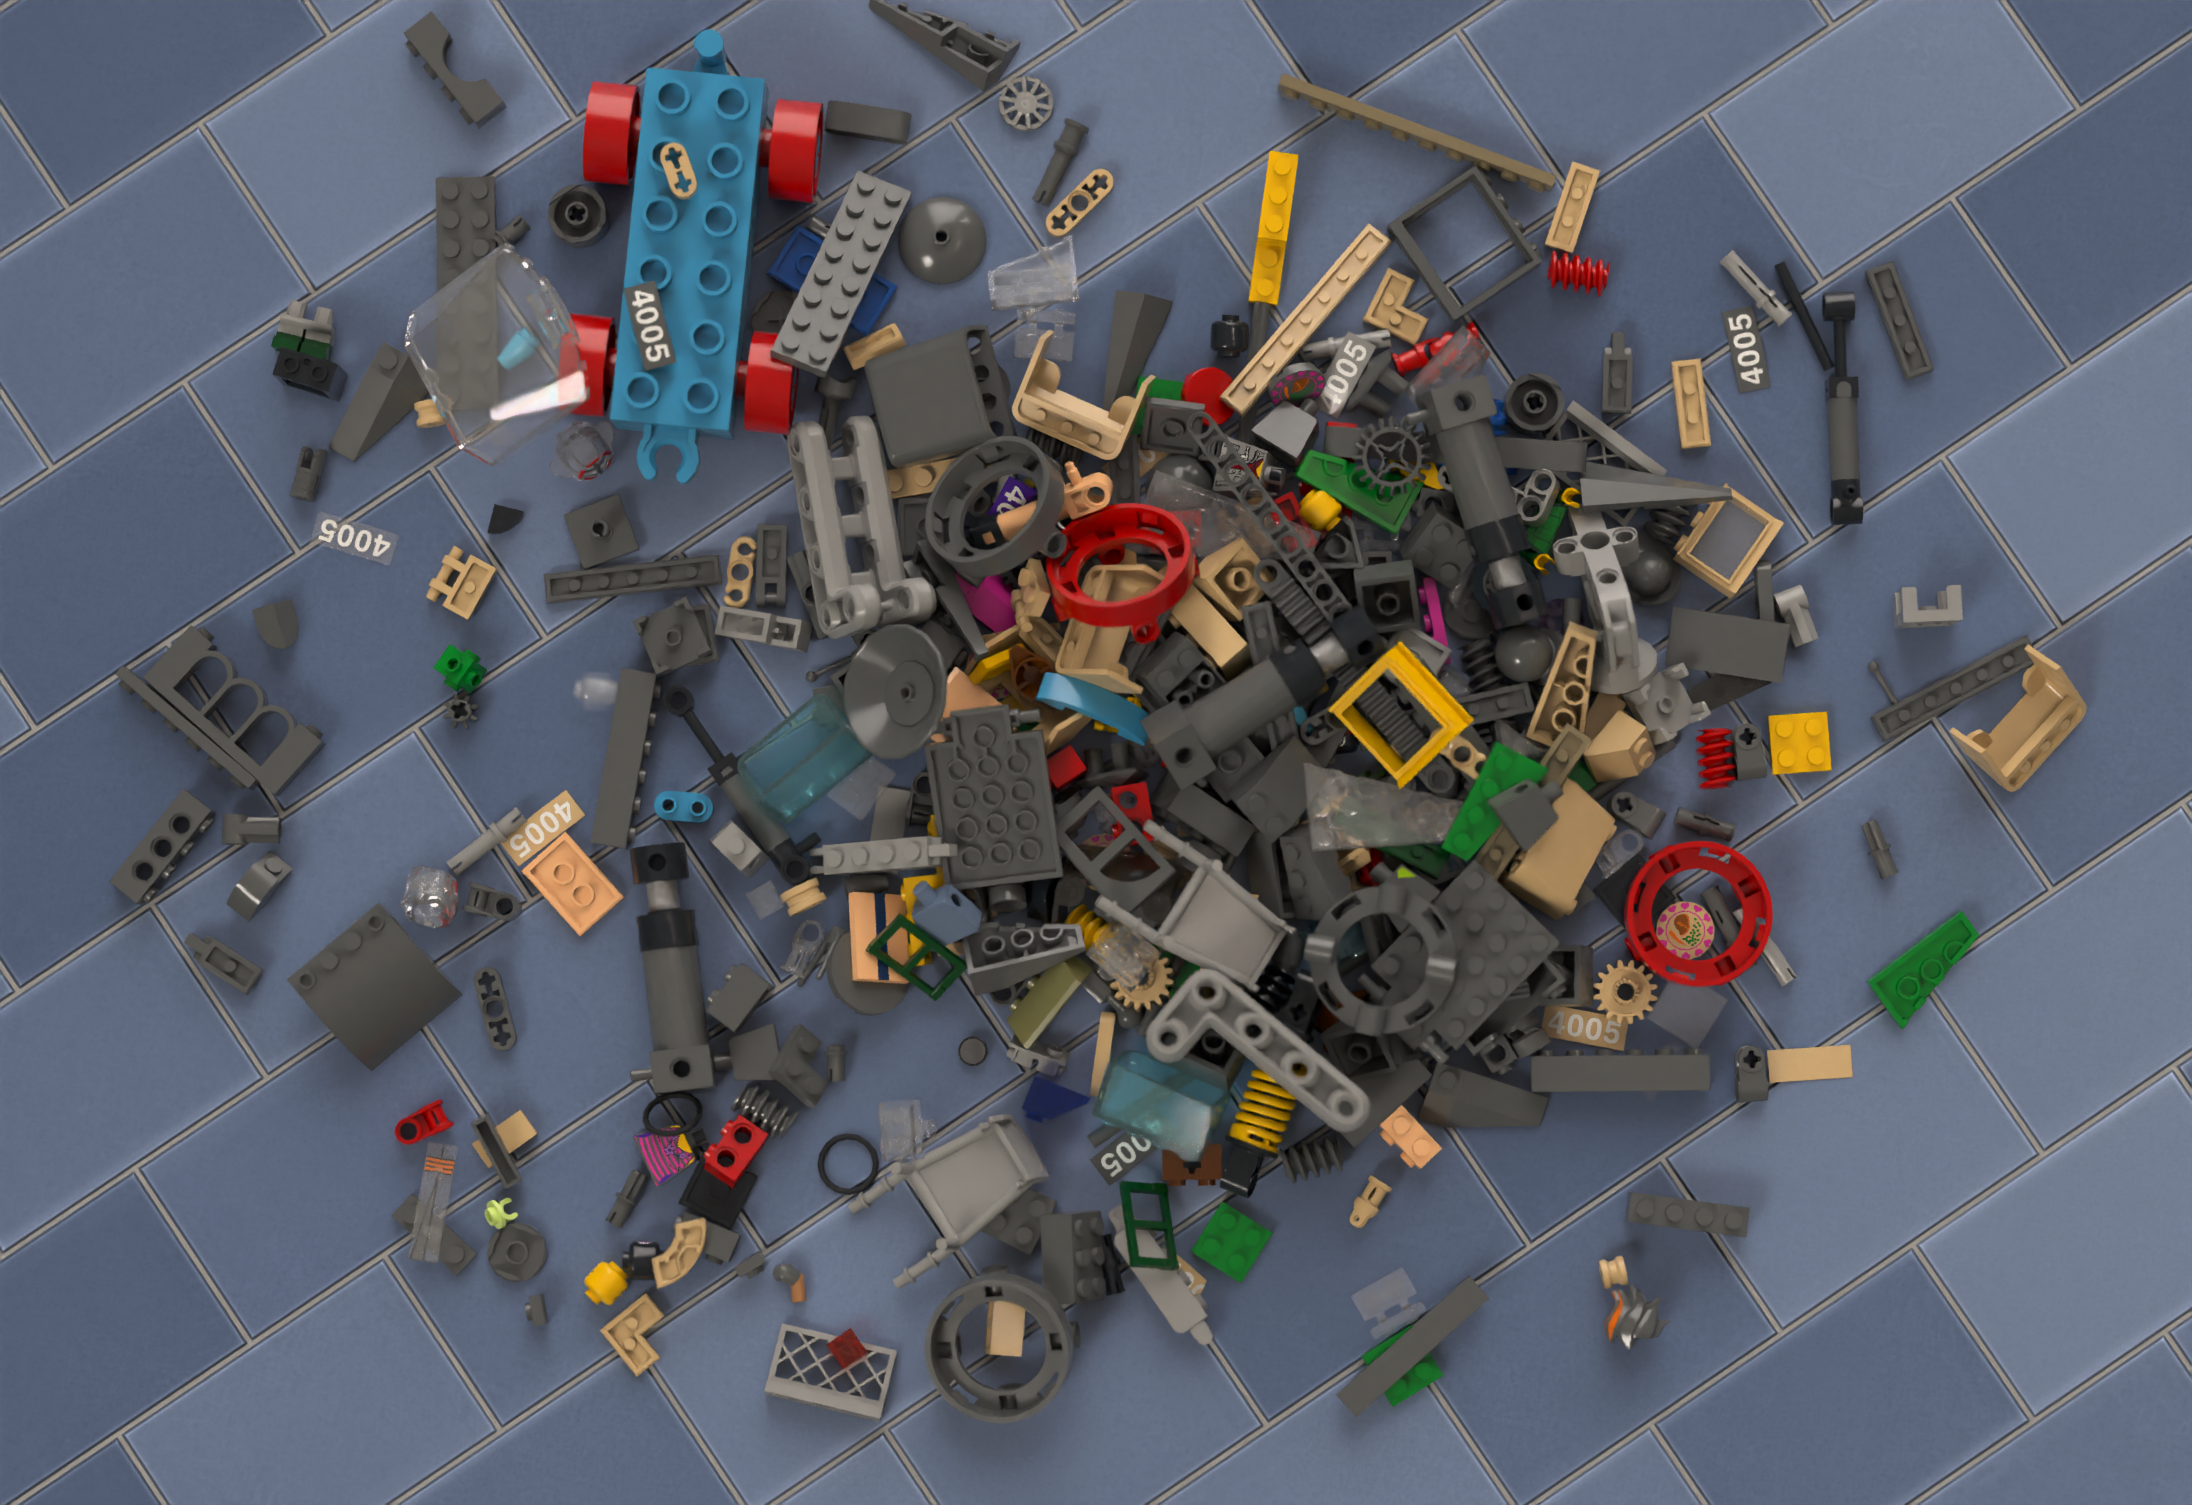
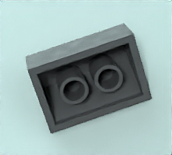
M1261 832L1253 833L1245 844L1251 894L1259 895L1258 901L1279 919H1297L1280 839H1276L1271 844Z
M1249 1026L1245 1028V1033L1248 1037L1252 1038L1254 1034V1028ZM1211 1028L1202 1035L1187 1055L1179 1061L1173 1063L1161 1062L1155 1059L1149 1052L1151 1059L1225 1092H1229L1242 1070L1246 1058L1245 1055ZM1167 1032L1161 1036L1160 1041L1165 1046H1173L1177 1042V1037L1172 1032Z

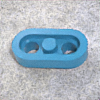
M664 791L656 797L654 802L656 814L667 821L704 823L711 818L714 810L712 801L706 795L700 793ZM666 800L674 802V808L670 811H666L663 807ZM695 803L703 804V811L701 813L693 812V805Z

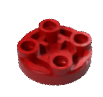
M1215 367L1195 370L1185 377L1181 389V401L1205 404L1204 413L1209 414L1220 425L1226 422L1234 413V410L1220 400V396L1233 380L1227 373ZM1203 418L1202 426H1209V421L1206 418Z

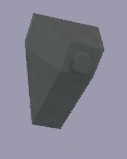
M988 922L980 924L977 932L962 938L968 973L975 996L1008 988L1086 951L1080 924H1044L1042 927H1027L1026 923H1016V926L1013 927L1000 926L999 923Z
M1435 1062L1418 1119L1446 1128L1540 1126L1548 1098L1447 1064L1441 1065L1439 1062Z

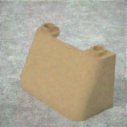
M1568 777L1561 786L1564 794L1551 803L1559 816L1558 820L1527 852L1521 850L1519 854L1514 856L1512 860L1514 863L1510 868L1511 872L1509 873L1504 870L1498 880L1506 890L1555 920L1560 919L1564 915L1569 916L1577 905L1576 895L1604 842L1611 839L1617 828L1614 825L1615 818L1575 781Z

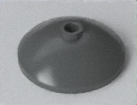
M935 197L919 203L906 215L899 231V249L904 263L914 275L929 283L943 285L965 279L978 267L985 253L986 234L981 219L970 206L954 198ZM943 232L947 235V239L944 242H939L936 239L937 234Z

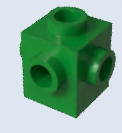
M449 644L433 667L446 677L443 683L456 692L462 688L470 694L481 683L483 676L487 672V669L478 664L481 660L479 656L468 649L462 653L451 644Z

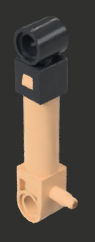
M1072 461L1065 463L1066 473L1071 483L1064 485L1063 507L1057 522L1069 517L1074 520L1106 507L1110 502L1113 492V483L1109 476L1104 473H1093L1081 478L1078 469ZM1092 487H1100L1105 494L1097 496L1090 489ZM1037 500L1002 514L1000 511L973 521L971 526L964 525L966 541L971 547L980 550L995 549L1004 545L1029 521L1036 509Z

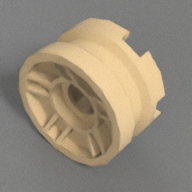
M817 878L797 885L780 895L782 901L786 902L789 907L787 912L790 917L827 900L824 892H820L818 889L820 884Z

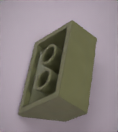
M1076 955L1048 968L1042 976L1036 974L1026 986L1030 991L1025 998L1019 995L1009 1007V1010L1013 1013L1009 1016L1007 1022L1026 1049H1029L1042 1035L1093 969Z

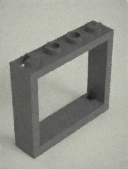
M1476 166L1393 220L1387 227L1388 232L1452 325L1538 268L1542 262L1540 260L1542 255L1537 250L1536 244L1534 242L1529 243L1524 237L1525 229L1517 218H1511L1506 211L1509 206L1501 194L1495 195L1490 187L1492 185L1490 177L1486 176L1483 170L1479 171ZM1472 183L1526 264L1462 307H1459L1405 227Z

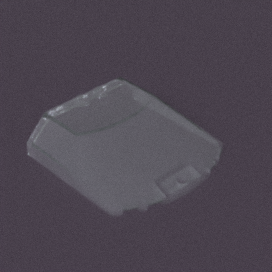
M509 243L501 244L412 311L409 316L404 340V347L457 447L491 467L506 462L590 399V387H585L583 371L587 370L586 360L581 361L576 345L580 343V338L565 304L547 277H540L532 268L534 263L528 257L522 258L514 252L515 247Z

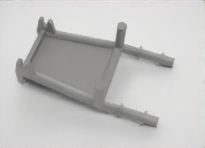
M1148 819L1142 829L1152 835L1154 841L1159 840L1178 852V857L1184 856L1198 866L1197 870L1158 932L1143 923L1140 916L1136 918L1117 906L1118 902L1115 900L1111 902L1100 895L1094 905L1105 911V916L1109 917L1111 915L1128 926L1131 933L1137 932L1155 945L1203 969H1214L1220 972L1232 983L1244 988L1246 992L1257 993L1260 987L1255 982L1284 936H1293L1296 929L1279 919L1222 870L1223 863L1220 860L1208 859L1190 847V842L1186 841L1184 843L1167 832L1164 825L1158 826Z
M1011 1114L991 1116L987 1119L986 1123H980L977 1128L910 1163H892L890 1166L892 1175L889 1177L883 1176L880 1183L865 1193L860 1192L858 1198L848 1204L853 1214H856L864 1207L868 1209L873 1201L888 1191L893 1192L896 1185L909 1177L945 1238H940L936 1241V1247L938 1248L936 1251L927 1252V1257L911 1268L905 1267L903 1273L893 1279L898 1289L903 1288L910 1282L914 1284L917 1277L933 1266L939 1267V1262L960 1249L1033 1184L1044 1182L1049 1178L1034 1145Z

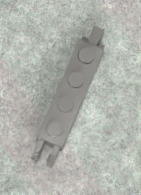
M923 836L823 845V848L809 850V856H823L824 866L811 867L810 875H850L942 867L943 857L958 856V844H941V838Z
M1122 1204L1112 1209L1108 1215L1117 1232L1114 1245L1130 1266ZM1136 1229L1139 1257L1168 1259L1166 1245L1164 1244L1159 1247L1153 1238L1158 1235L1156 1231ZM1131 1267L1175 1332L1185 1333L1189 1330L1199 1344L1207 1346V1344L1212 1342V1331H1209V1327L1203 1320L1208 1317L1205 1310L1209 1306L1200 1293L1194 1296L1187 1287L1192 1282L1183 1269L1167 1271Z

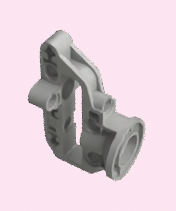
M1580 504L1578 508L1568 506L1567 515L1572 537L1562 538L1554 543L1555 570L1559 574L1571 575V577L1580 576L1592 628L1598 632L1591 690L1606 694H1620L1639 689L1653 679L1658 670L1657 652L1652 645L1637 637L1634 611L1620 568L1629 566V563L1636 561L1639 557L1637 531L1628 526L1607 529L1601 512L1584 513L1583 504Z

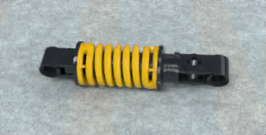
M1301 969L1298 973L1292 995L1281 1021L1286 1028L1308 1046L1314 1041L1311 1033L1323 1003L1314 987L1311 971ZM1327 981L1324 982L1326 990L1330 989ZM1297 1011L1307 1012L1306 1017L1297 1016ZM1296 1063L1292 1065V1073L1296 1077L1302 1078L1307 1075L1308 1071L1304 1064ZM1259 1069L1251 1071V1077L1255 1080L1247 1082V1087L1250 1090H1246L1243 1093V1098L1247 1101L1239 1103L1240 1110L1244 1112H1237L1235 1114V1119L1241 1123H1233L1228 1135L1225 1136V1139L1235 1145L1220 1181V1188L1245 1198H1250L1256 1187L1258 1175L1265 1157L1278 1158L1279 1150L1277 1144L1283 1141V1136L1277 1131L1283 1132L1287 1130L1288 1126L1284 1121H1288L1292 1117L1291 1113L1287 1110H1293L1296 1106L1295 1102L1290 1100H1296V1098L1264 1071Z

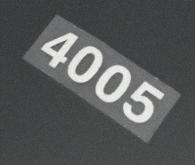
M319 511L310 542L390 566L399 535Z

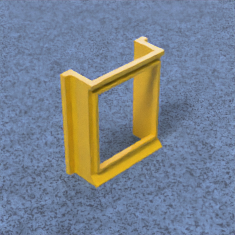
M1401 641L1384 654L1328 709L1330 713L1333 712L1397 780L1399 789L1408 784L1447 744L1474 721ZM1388 668L1443 726L1407 763L1352 705Z

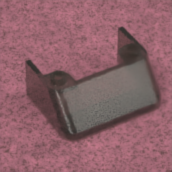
M1092 844L1077 845L1091 861L1107 848ZM1124 850L1101 872L1106 877L1115 881L1133 882L1152 875L1160 867L1149 854ZM1168 857L1164 858L1177 872L1142 904V911L1148 919L1162 923L1183 892L1185 878L1183 865L1177 859ZM1068 858L1063 868L1064 876L1059 878L1056 886L1051 924H1064L1068 917L1069 906L1081 903L1085 897L1087 886H1093ZM1159 947L1158 952L1165 953L1167 950Z

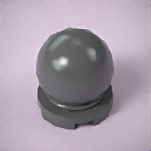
M1529 624L1512 626L1500 635L1494 649L1497 666L1505 676L1513 681L1528 682L1530 685L1544 687L1564 636L1560 632L1545 628L1539 629Z

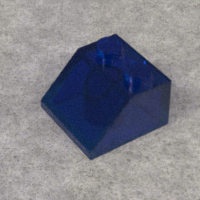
M1035 1076L1022 1109L1027 1111L1025 1117L1042 1123L1044 1118L1051 1120L1087 1105L1090 1097Z

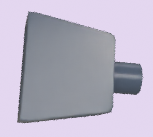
M922 881L914 887L913 894L917 899L914 903L912 919L919 928L942 945L947 946L978 931L982 916L981 910L953 885L945 884L933 890L927 881Z

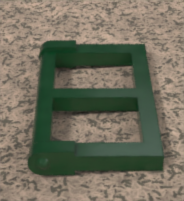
M900 913L866 948L869 954L874 955L934 1001L938 1000L946 989L967 969L966 961ZM900 927H903L924 943L904 965H901L880 949ZM931 949L954 965L934 987H931L911 972Z
M1120 1182L1119 1188L1130 1267L1167 1271L1178 1270L1179 1262L1177 1260L1168 1184ZM1131 1193L1159 1195L1163 1222L1135 1220ZM1136 1229L1163 1231L1168 1259L1139 1257Z

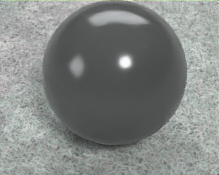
M1182 454L1169 455L1159 460L1147 476L1145 494L1148 504L1165 511H1201L1202 517L1214 500L1215 492L1212 490L1214 478L1206 464L1199 461L1198 458Z

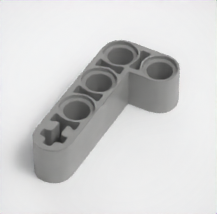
M1444 465L1438 472V482L1446 492L1453 493ZM1538 469L1533 472L1524 491L1510 486L1518 513L1521 514L1523 524L1527 526L1540 527L1548 519L1559 494V481L1548 469ZM1551 479V486L1547 490H1538V484L1541 480ZM1534 505L1540 507L1539 513L1535 517L1530 518L1526 516L1529 507Z

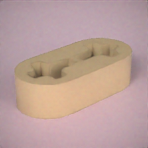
M669 143L661 150L660 158L670 188L677 198L683 200L690 199L696 194L698 184L688 154L682 145ZM675 150L677 154L682 153V156L678 158L681 168L675 169L672 161H666V158L670 157V151ZM683 173L687 182L692 181V184L688 186L689 191L684 193L681 188L676 189V186L680 184L678 175Z

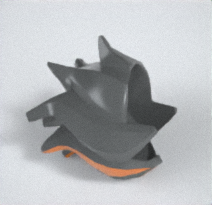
M1633 1284L1628 1285L1629 1296L1622 1290L1617 1292L1614 1289L1612 1291L1615 1304L1604 1322L1605 1335L1610 1343L1614 1344V1339L1618 1337L1628 1350L1634 1346L1636 1338L1653 1339L1659 1337L1664 1326L1671 1322L1669 1320H1659L1658 1306L1661 1298L1657 1297L1652 1302H1647L1641 1289L1639 1288L1636 1291Z

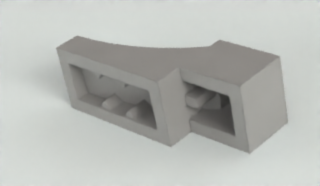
M720 606L714 634L721 637L807 653L813 624L804 620L780 617L770 613Z

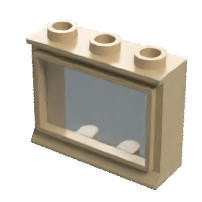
M1725 483V485L1723 486L1725 488H1731L1728 486L1727 483ZM1732 489L1733 500L1710 502L1705 513L1699 511L1690 523V526L1694 528L1690 535L1687 537L1683 534L1673 548L1677 551L1673 558L1674 561L1730 599L1737 593L1784 524V522L1774 518L1734 489Z

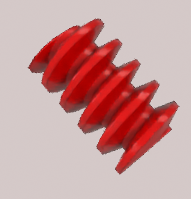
M1552 251L1547 279H1550L1551 288L1553 289L1561 281L1564 291L1567 290L1570 283H1573L1575 293H1578L1581 286L1584 285L1587 295L1595 287L1597 296L1601 297L1606 288L1610 261L1605 268L1603 267L1602 259H1598L1595 265L1592 266L1591 258L1586 257L1581 264L1579 255H1575L1571 262H1569L1567 253H1563L1560 259L1557 260L1556 251Z
M1713 728L1697 730L1703 732V734L1695 738L1696 742L1704 744V746L1696 749V752L1699 755L1705 756V758L1697 761V765L1706 768L1698 773V777L1707 779V781L1699 784V789L1731 788L1728 786V783L1736 780V777L1727 774V771L1734 769L1735 765L1727 763L1726 760L1733 757L1734 753L1725 751V748L1733 745V741L1724 739V736L1732 733V729Z

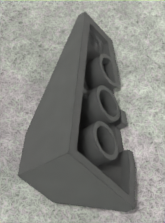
M383 342L369 365L329 448L355 462L377 443L387 431L402 421L403 417L414 408V403L425 400L439 375L405 353Z

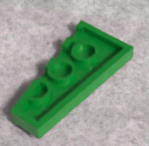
M1314 450L1306 452L1294 477L1318 491H1325L1343 506L1389 533L1397 534L1424 483L1416 481L1418 484L1416 489H1413L1409 483L1405 484L1408 491L1405 495L1402 494L1400 487H1396L1395 496L1390 495L1391 487H1386L1384 494L1380 495L1379 489L1381 485L1376 483L1372 490L1368 489L1372 481L1370 477L1363 482L1360 481L1359 478L1366 472L1364 469L1355 471L1354 467L1357 464ZM1386 473L1383 477L1386 480L1402 479L1400 476L1392 473Z
M1495 741L1440 847L1469 861L1501 825V822L1486 801L1526 779H1530L1537 784L1550 769Z
M1962 911L1955 913L1866 981L1899 1028L1904 1029L1915 1011L1921 1008L1932 990L1943 981L1945 974L1953 964L1960 960L1979 936Z

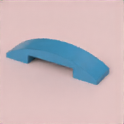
M1046 672L1044 674L1036 700L1061 711L1065 707L1118 729L1117 735L1142 746L1145 745L1148 734L1140 721L1149 716V714L1140 707L1109 690L1089 682L1056 673Z

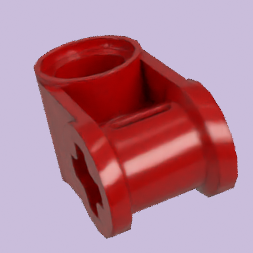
M442 1099L436 1100L400 1120L395 1126V1136L398 1141L406 1145H414L453 1127V1121L448 1120L441 1106L443 1104ZM433 1112L435 1113V1115H436V1117H437V1119H438V1121H439V1124L437 1123V1121H436V1119H435V1117H434V1115H433ZM408 1123L414 1124L417 1128V1134L411 1140L404 1139L401 1133L403 1126Z

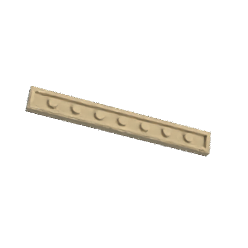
M1368 224L1222 393L1220 400L1243 417L1267 390L1271 378L1275 374L1277 377L1280 375L1282 369L1292 361L1389 248L1391 240Z

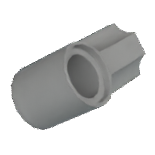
M1800 584L1773 594L1774 606L1778 616L1784 620V623L1791 624L1789 636L1794 648L1819 638L1808 611V599Z

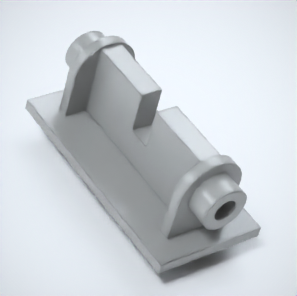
M1014 1034L1006 1056L1011 1058L1012 1062L1028 1068L1031 1067L1033 1059L1039 1060L1036 1071L1055 1078L1056 1075L1062 1077L1070 1053L1058 1045H1047L1037 1040L1029 1049H1026L1016 1034Z

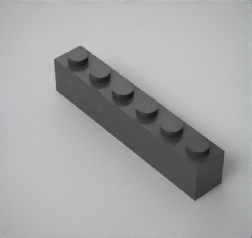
M621 669L590 841L592 844L628 850L629 844H634L637 827L632 826L634 815H639L642 798L637 797L639 786H644L646 781L647 769L643 768L644 757H650L652 740L648 739L649 729L655 728L657 711L653 710L655 699H660L663 682L658 681L659 677L656 674Z
M1625 1049V1055L1614 1056L1613 1050H1596V1056H1584V1050H1566V1056H1554V1050H1537L1536 1056H1530V1092L1710 1090V1055H1703V1049H1685V1055H1673V1049H1655V1055H1643V1049Z

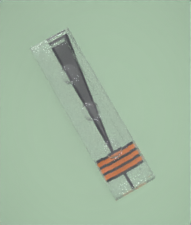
M428 1142L407 1259L437 1264L458 1150L457 1146Z

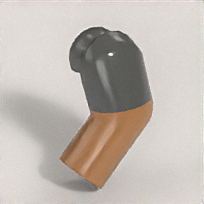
M783 1263L777 1265L773 1270V1277L776 1281L781 1280L790 1286L792 1302L807 1301L803 1274L790 1264Z

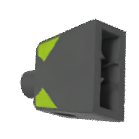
M1381 861L1370 872V875L1379 884L1405 887L1408 891L1422 896L1431 903L1442 893L1403 865H1400L1392 872ZM1387 914L1401 933L1411 925L1409 921L1402 917Z

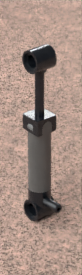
M1823 292L1822 316L1823 321L1833 322L1835 377H1828L1825 381V401L1828 402L1831 477L1830 520L1832 525L1862 524L1863 500L1860 493L1857 417L1859 387L1858 376L1847 377L1845 321H1854L1855 296L1854 292Z
M681 685L670 687L663 696L665 708L672 715L684 718L715 763L707 768L728 797L782 878L792 885H800L806 882L810 877L811 867L803 854L821 842L818 834L814 832L798 844H795L735 755L731 752L724 757L693 712L695 699L692 693ZM676 694H684L686 696L687 702L683 708L675 709L672 707L671 700ZM799 862L803 865L804 871L800 877L791 878L789 876L788 867L791 863Z

